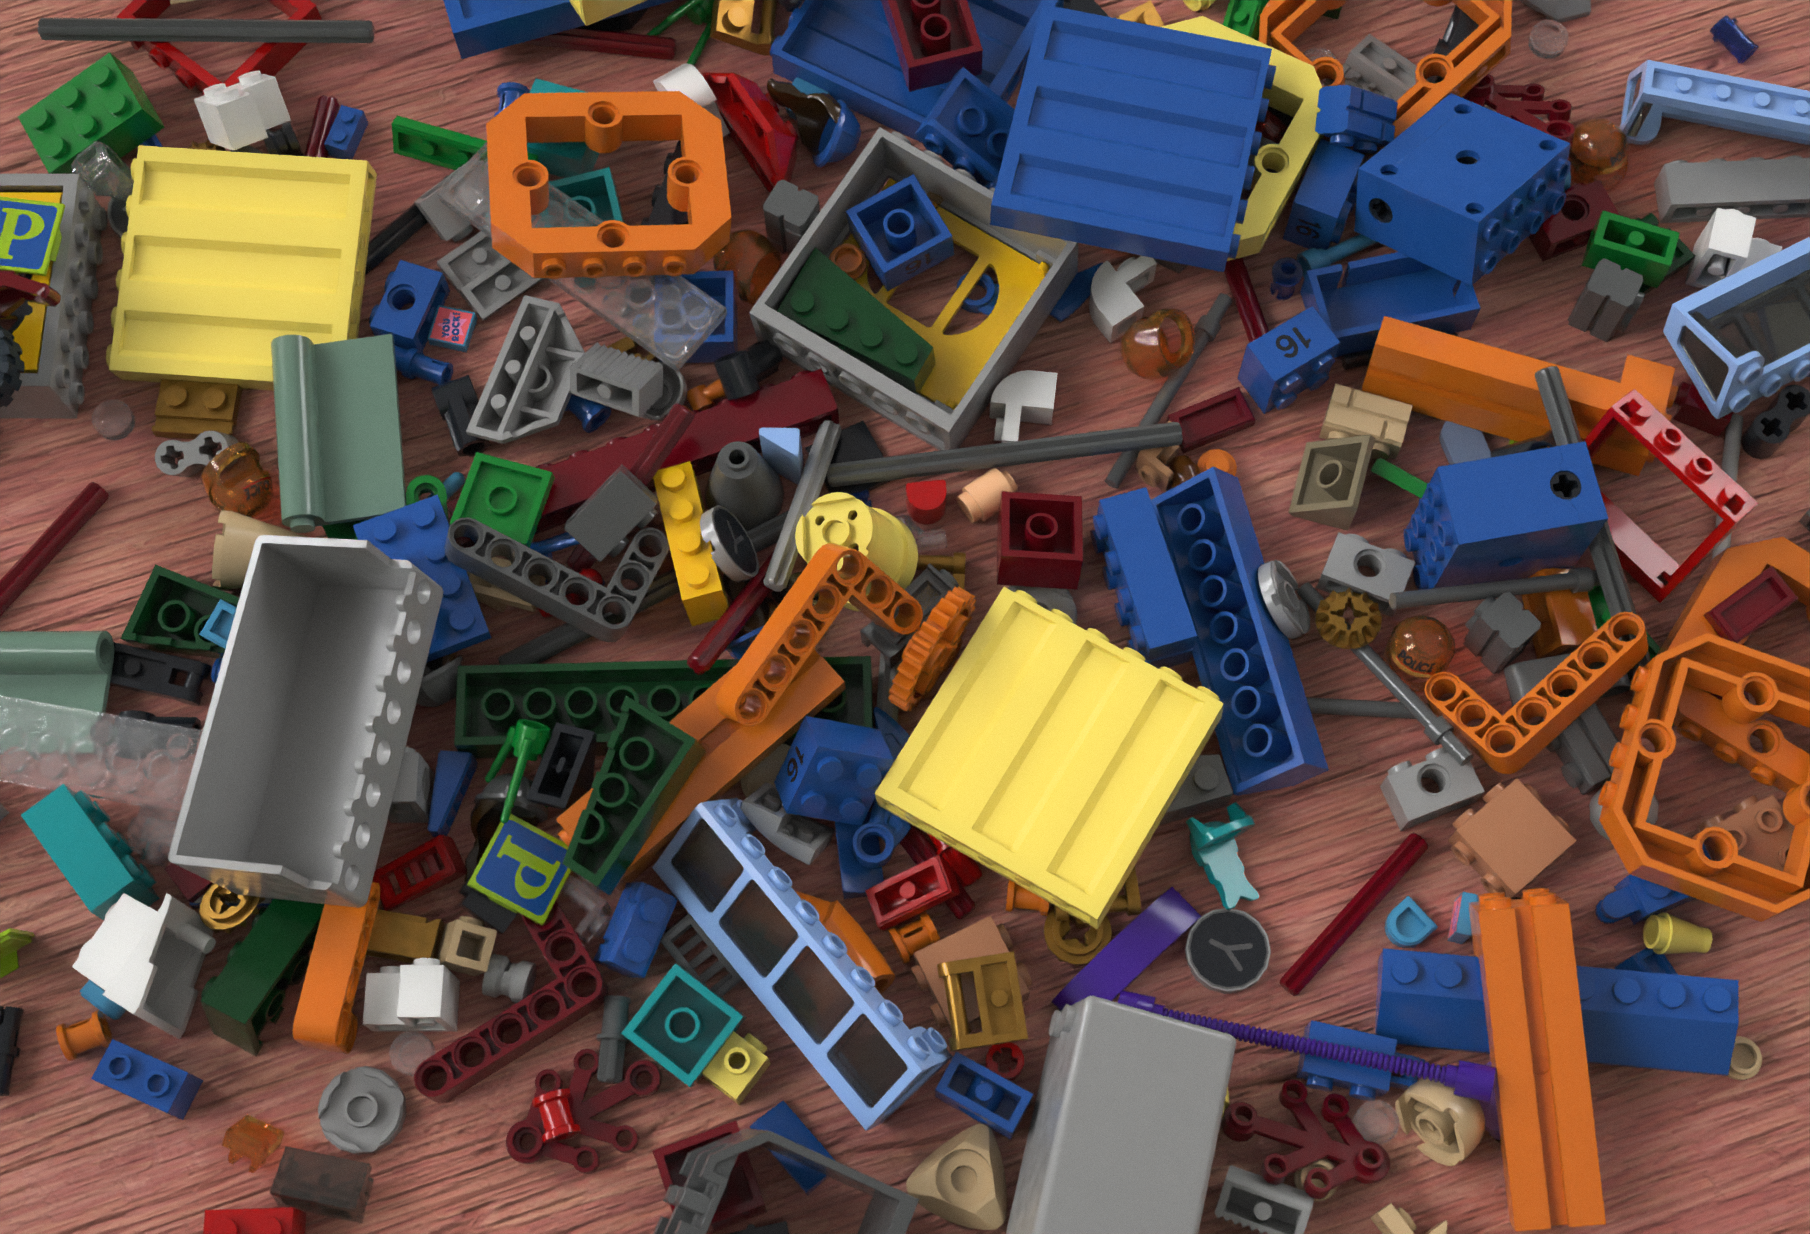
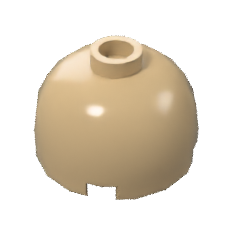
M1428 1078L1427 1080L1420 1079L1407 1088L1395 1102L1396 1116L1400 1126L1406 1135L1413 1129L1423 1140V1144L1416 1146L1423 1154L1437 1163L1455 1166L1460 1160L1461 1162L1465 1160L1483 1138L1485 1116L1479 1100L1454 1095L1455 1088L1444 1086V1083H1440V1080L1435 1082L1434 1079L1432 1081H1429Z

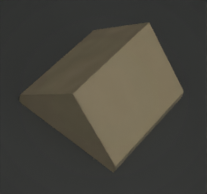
M1362 435L1307 442L1288 513L1297 518L1348 531L1358 509L1375 438L1372 435Z

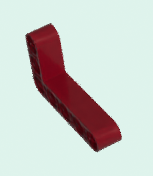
M555 901L552 907L554 917L547 925L537 926L533 920L522 915L526 927L557 978L424 1060L414 1073L415 1086L422 1095L436 1103L452 1100L596 1010L604 1003V996H608L606 981L557 901ZM565 943L574 944L575 953L569 960L558 961L555 959V953L561 945ZM592 978L597 981V987L593 994L588 997L577 996L576 988L582 980ZM550 1001L558 1002L560 1008L555 1018L551 1020L540 1019V1010L545 1003ZM512 1024L521 1025L522 1035L520 1039L512 1044L504 1043L503 1033L505 1029ZM475 1047L484 1048L485 1056L483 1061L478 1066L467 1067L465 1061L468 1052ZM445 1070L447 1074L445 1085L437 1091H430L428 1087L430 1076L436 1071Z

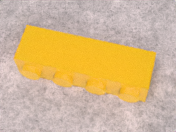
M691 461L660 469L653 479L682 602L691 626L718 620L727 610L729 604L720 569L712 559L711 552L715 548L711 540L706 543L701 535L700 519L701 515L705 512Z

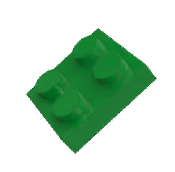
M476 452L450 525L460 518H472L530 548L555 479L553 472Z

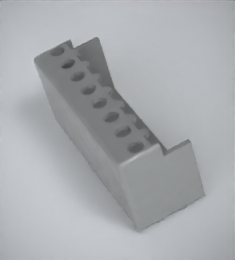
M261 535L256 539L168 854V859L171 863L238 895L357 908L363 907L367 903L443 597V588L410 561L391 559L368 540Z
M1088 996L1071 1006L1066 1004L1061 1011L1055 1010L1049 1025L1050 1040L1006 1234H1198L1236 1048V1039L1231 1034L1096 996Z

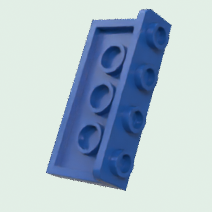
M962 67L954 75L914 135L922 140L927 150L940 155L953 165L954 170L963 169L970 173L980 185L987 189L995 188L1015 109Z
M438 494L353 525L358 540H368L391 559L410 561L443 588V597L427 662L492 638L467 571L454 565L445 555L444 546L450 525Z

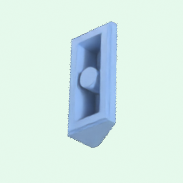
M759 428L763 458L778 474L798 485L804 463L800 429Z

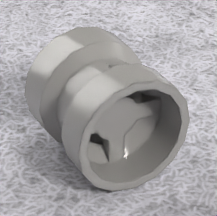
M494 953L490 958L487 972L484 974L482 994L494 998L503 994L508 996L512 1002L518 1003L531 995L535 983L537 965L524 960L519 963H511L507 956Z

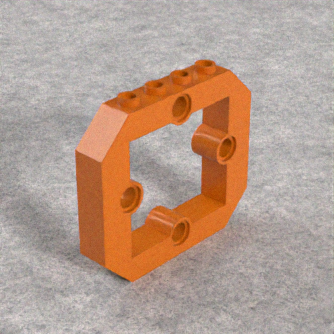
M1270 0L1260 14L1259 42L1314 66L1320 81L1326 78L1334 80L1328 86L1345 85L1343 66L1338 60L1325 56L1311 62L1292 42L1327 10L1338 9L1347 0ZM1423 0L1430 6L1436 7L1447 5L1452 1L1476 22L1479 27L1447 56L1435 53L1427 55L1419 61L1415 70L1416 84L1396 101L1398 102L1396 120L1392 122L1395 125L1394 139L1450 93L1463 97L1510 55L1512 0ZM1431 76H1440L1444 78L1439 83H1430L1426 81ZM1323 137V139L1330 142V137ZM1354 145L1345 148L1353 150ZM1377 147V153L1384 147ZM1361 153V154H1364V156H1374V155L1377 154V153H1372V154Z
M680 91L524 93L486 123L492 248L533 278L560 279L569 277L600 278L607 276L640 277L645 275L679 276L694 274L730 242L732 217L721 120ZM622 141H681L682 157L672 161L668 167L667 200L674 209L688 213L689 224L628 226L621 221L608 220L594 227L532 228L531 216L543 212L549 204V174L547 168L542 163L528 159L527 143L585 142L591 150L605 154L617 150L621 146Z
M1784 537L1725 549L1711 561L1657 655L1705 633L1720 637L1703 615L1771 566H1773L1799 598L1797 600L1807 606L1806 615L1810 622V553ZM1749 635L1742 639L1740 642H1738V644L1742 645L1748 639ZM1684 683L1673 722L1677 726L1676 730L1680 735L1692 741H1702L1713 748L1714 755L1719 759L1731 764L1738 763L1750 771L1749 775L1755 781L1766 786L1774 785L1787 794L1806 782L1810 768V754L1784 739V735L1777 725L1767 720H1757L1748 724L1737 723L1725 714L1720 699L1707 691ZM1751 735L1761 740L1763 745L1762 753L1752 748L1750 744ZM1806 796L1807 804L1810 807V797Z
M1705 633L1656 655L1644 667L1639 666L1636 669L1630 685V689L1635 691L1632 704H1628L1624 709L1620 720V728L1625 729L1621 743L1617 742L1609 759V766L1614 767L1610 781L1607 780L1604 783L1598 798V805L1603 806L1599 821L1630 875L1763 922L1810 899V807L1806 801V796L1810 797V768L1806 782L1788 793L1783 801L1785 818L1795 826L1783 871L1739 856L1735 838L1723 828L1714 826L1705 828L1689 838L1650 824L1646 820L1662 762L1673 753L1676 747V737L1672 730V725L1684 683L1721 696L1725 714L1737 723H1752L1765 713H1769L1810 728V669L1713 634ZM1744 691L1750 693L1755 698L1756 705L1747 701ZM1641 737L1651 741L1655 748V753L1644 748ZM1703 844L1712 848L1715 853V861L1706 857L1702 849Z

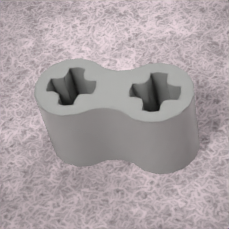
M205 431L189 442L180 440L162 442L156 450L155 462L157 467L165 474L191 477L206 466L216 468H229L233 466L240 458L241 446L238 440L230 434ZM218 443H220L222 450L217 451L216 456H213L212 449H216ZM181 452H183L184 459L179 460L178 465H176L175 458L180 457Z

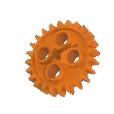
M955 586L931 610L926 622L923 621L921 627L917 629L903 651V661L897 667L899 672L893 678V685L889 690L890 696L888 699L892 704L906 712L908 710L912 711L914 706H918L921 698L924 700L930 693L939 676L948 670L949 665L953 662L962 646L963 639L961 638L967 631L965 628L972 620L971 615L976 608L974 605L977 601L974 595L959 586L958 588Z

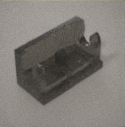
M286 1146L270 1193L278 1206L294 1207L302 1211L362 1223L374 1178L369 1177L372 1167L364 1162Z

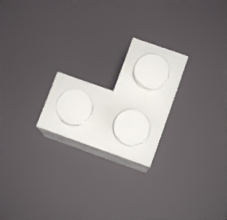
M252 71L239 76L240 82L226 87L225 83H220L207 87L203 90L204 96L194 99L210 143L234 151L268 138L267 129L291 121L275 77L261 74L260 71Z
M1717 207L1694 244L1692 253L1695 257L1689 264L1685 284L1704 289L1781 251L1782 246L1771 244L1762 238H1752L1756 217L1744 215L1741 211L1735 209H1721Z
M434 958L414 959V965H400V967L383 966L380 967V973H367L363 1025L371 1031L457 1032L460 980L448 968L440 965V960Z

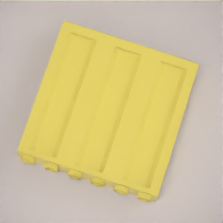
M138 145L137 158H134L131 164V176L134 181L132 195H129L126 201V213L129 217L128 228L121 238V250L124 254L123 265L116 275V287L119 292L118 303L111 313V325L114 329L113 340L106 350V362L109 371L122 380L161 383V379L225 383L238 384L240 388L274 391L271 341L283 335H302L309 338L313 344L358 338L377 173L368 161Z
M1003 587L874 794L878 806L1098 930L1222 718L1224 703L1219 701V697L1213 691L1202 686L1194 688L1182 681V677L1172 669L1167 667H1160L1158 669L1145 662L1144 656L1129 647H1124L1122 650L1109 643L1107 636L1093 628L1085 630L1073 624V620L1066 613L1058 609L1049 611L1039 606L1036 599L1022 590L1013 592Z

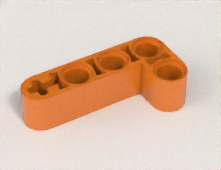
M372 882L367 903L363 907L324 904L293 1023V1038L305 1047L349 1054L354 1046L358 1031V1018L351 1011L379 904V883Z

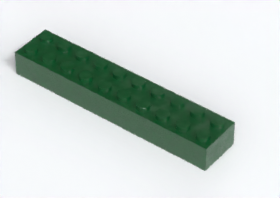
M871 656L823 657L845 681L846 689L814 717L873 728ZM719 659L702 675L696 674L692 668L688 667L687 660L458 666L454 746L459 752L472 753L475 759L496 758L507 738L510 726L516 727L519 719H526L548 726L550 728L549 737H551L556 723L594 731L597 735L595 756H606L608 751L607 744L612 731L616 730L622 714L620 709L625 696H628L670 722L731 670L740 659ZM795 732L783 744L791 746L797 732ZM512 747L507 758H518L513 755L514 747Z

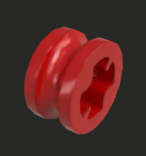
M1012 1042L993 1045L986 1054L985 1066L1003 1078L1013 1081L1020 1076L1023 1070L1024 1056L1022 1050ZM1002 1051L1011 1052V1060L1017 1062L1016 1068L1012 1070L1011 1067H1008V1073L999 1072L998 1063L992 1061L996 1053L1001 1057Z

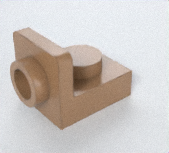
M1177 445L1141 450L1138 453L1135 467L1140 478L1149 486H1157L1166 492L1171 486L1174 475L1167 465L1176 457L1181 447Z

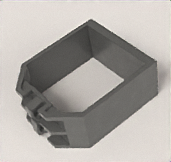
M743 1129L688 1152L679 1174L688 1177L684 1187L670 1184L663 1199L664 1202L675 1206L670 1219L660 1216L653 1233L706 1234L738 1154L758 1145L872 1196L857 1234H906L919 1199L769 1130Z

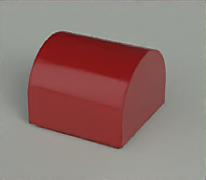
M942 479L907 483L906 503L910 517L915 522L923 525L934 524L941 520L946 512V481Z

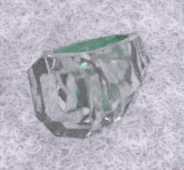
M95 141L79 153L71 165L72 173L79 174L87 187L96 196H110L114 200L126 201L128 196L132 195L134 181L131 176L130 167L104 143Z

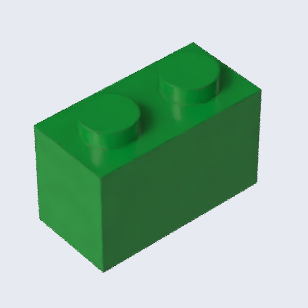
M1603 210L1590 233L1581 266L1595 269L1599 260L1601 261L1605 258L1620 265L1621 270L1627 268L1643 275L1644 281L1642 284L1658 288L1671 267L1680 233Z

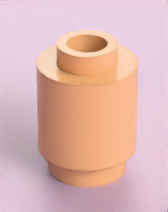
M992 468L963 487V493L957 496L956 500L965 516L972 523L980 519L986 521L999 512L1002 491L1015 492L1018 490V487L1006 470L1000 472L997 468Z

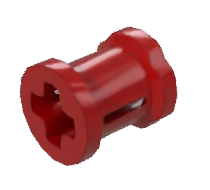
M570 1089L554 1090L537 1096L532 1100L533 1107L539 1109L545 1133L542 1135V1140L544 1144L562 1141L581 1132L580 1125L574 1123L569 1106Z

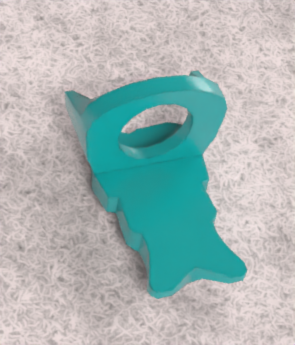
M1237 802L1227 807L1230 823L1225 824L1220 821H1213L1203 825L1193 817L1186 821L1191 832L1189 839L1192 855L1198 865L1204 868L1209 882L1217 889L1222 904L1227 910L1235 908L1239 899L1254 901L1259 898L1258 892L1248 882L1243 873L1245 867L1237 855L1239 849L1235 841V837L1255 826V822L1252 816L1247 815Z

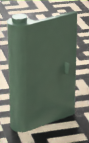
M393 334L313 344L309 338L302 335H283L271 341L282 524L290 527L292 532L307 533L314 531L316 526L372 519L406 506Z
M0 631V755H99L115 652L114 642L109 632Z

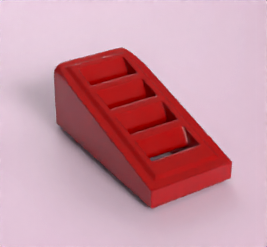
M438 835L375 870L372 882L379 883L382 905L385 911H391L466 875V866L454 840L449 836ZM438 853H439L440 858H441V860H442V862H443V864H444V867H445L444 869L442 868V866H441V864H440V861H439V859H438V857H437V855H436V854H438ZM423 860H426L432 876L428 878L421 864ZM410 867L417 883L414 886L411 885L405 869ZM393 874L402 890L397 895L388 877Z

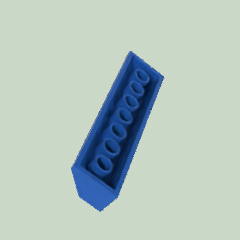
M1213 466L1151 499L1198 635L1195 646L1192 648V654L1202 687L1213 691L1219 697V701L1224 703L1222 718L1217 724L1215 732L1233 794L1239 796L1295 786L1329 771L1289 640L1274 622L1260 590L1258 568L1261 564H1264V559L1239 479Z
M1383 948L1378 958L1375 1035L1397 1039L1396 1045L1490 1054L1479 959L1473 956ZM1576 966L1587 1063L1727 1076L1729 1074L1739 1024L1738 980Z

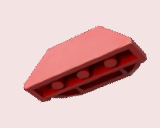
M702 73L701 75L717 99L714 102L730 132L728 134L768 193L770 194L776 183L782 179L790 183L797 160L796 141L799 138L789 120L783 122L778 115V106L770 94H764L756 82L735 73Z

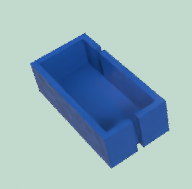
M1400 252L1348 262L1341 282V288H1337L1343 272L1341 264L1307 270L1300 291L1305 310L1313 306L1340 341L1335 357L1374 349L1384 316L1450 334L1470 330L1481 309L1473 285L1466 284Z
M1147 487L1099 500L1097 515L1093 516L1095 529L1090 531L1091 540L1097 554L1102 553L1107 563V566L1102 568L1103 576L1108 590L1115 589L1119 601L1115 603L1116 616L1121 627L1127 625L1131 637L1130 640H1127V647L1142 654L1146 659L1145 662L1158 669L1160 667L1169 668L1189 662L1193 652L1192 648L1195 646L1198 635Z

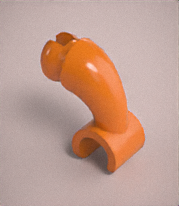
M720 378L709 386L703 384L687 391V399L693 410L704 411L712 408L715 405L714 399L726 397Z

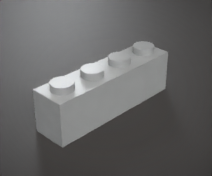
M1798 155L1765 160L1762 157H1753L1744 161L1713 159L1708 162L1695 163L1677 160L1664 164L1654 182L1660 223L1709 221L1717 207L1721 209H1735L1741 211L1744 215L1756 217V219L1810 217V158H1803Z

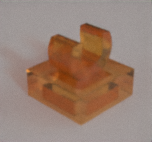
M246 1115L226 1130L222 1146L230 1149L228 1161L231 1164L236 1163L242 1156L250 1158L249 1172L254 1173L265 1164L267 1157L280 1147L285 1132L250 1115Z

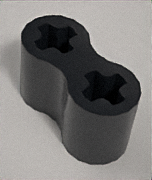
M1799 385L1785 387L1772 401L1767 410L1754 419L1741 437L1742 448L1749 456L1756 459L1770 457L1785 441L1788 434L1800 426L1810 414V392L1808 389Z

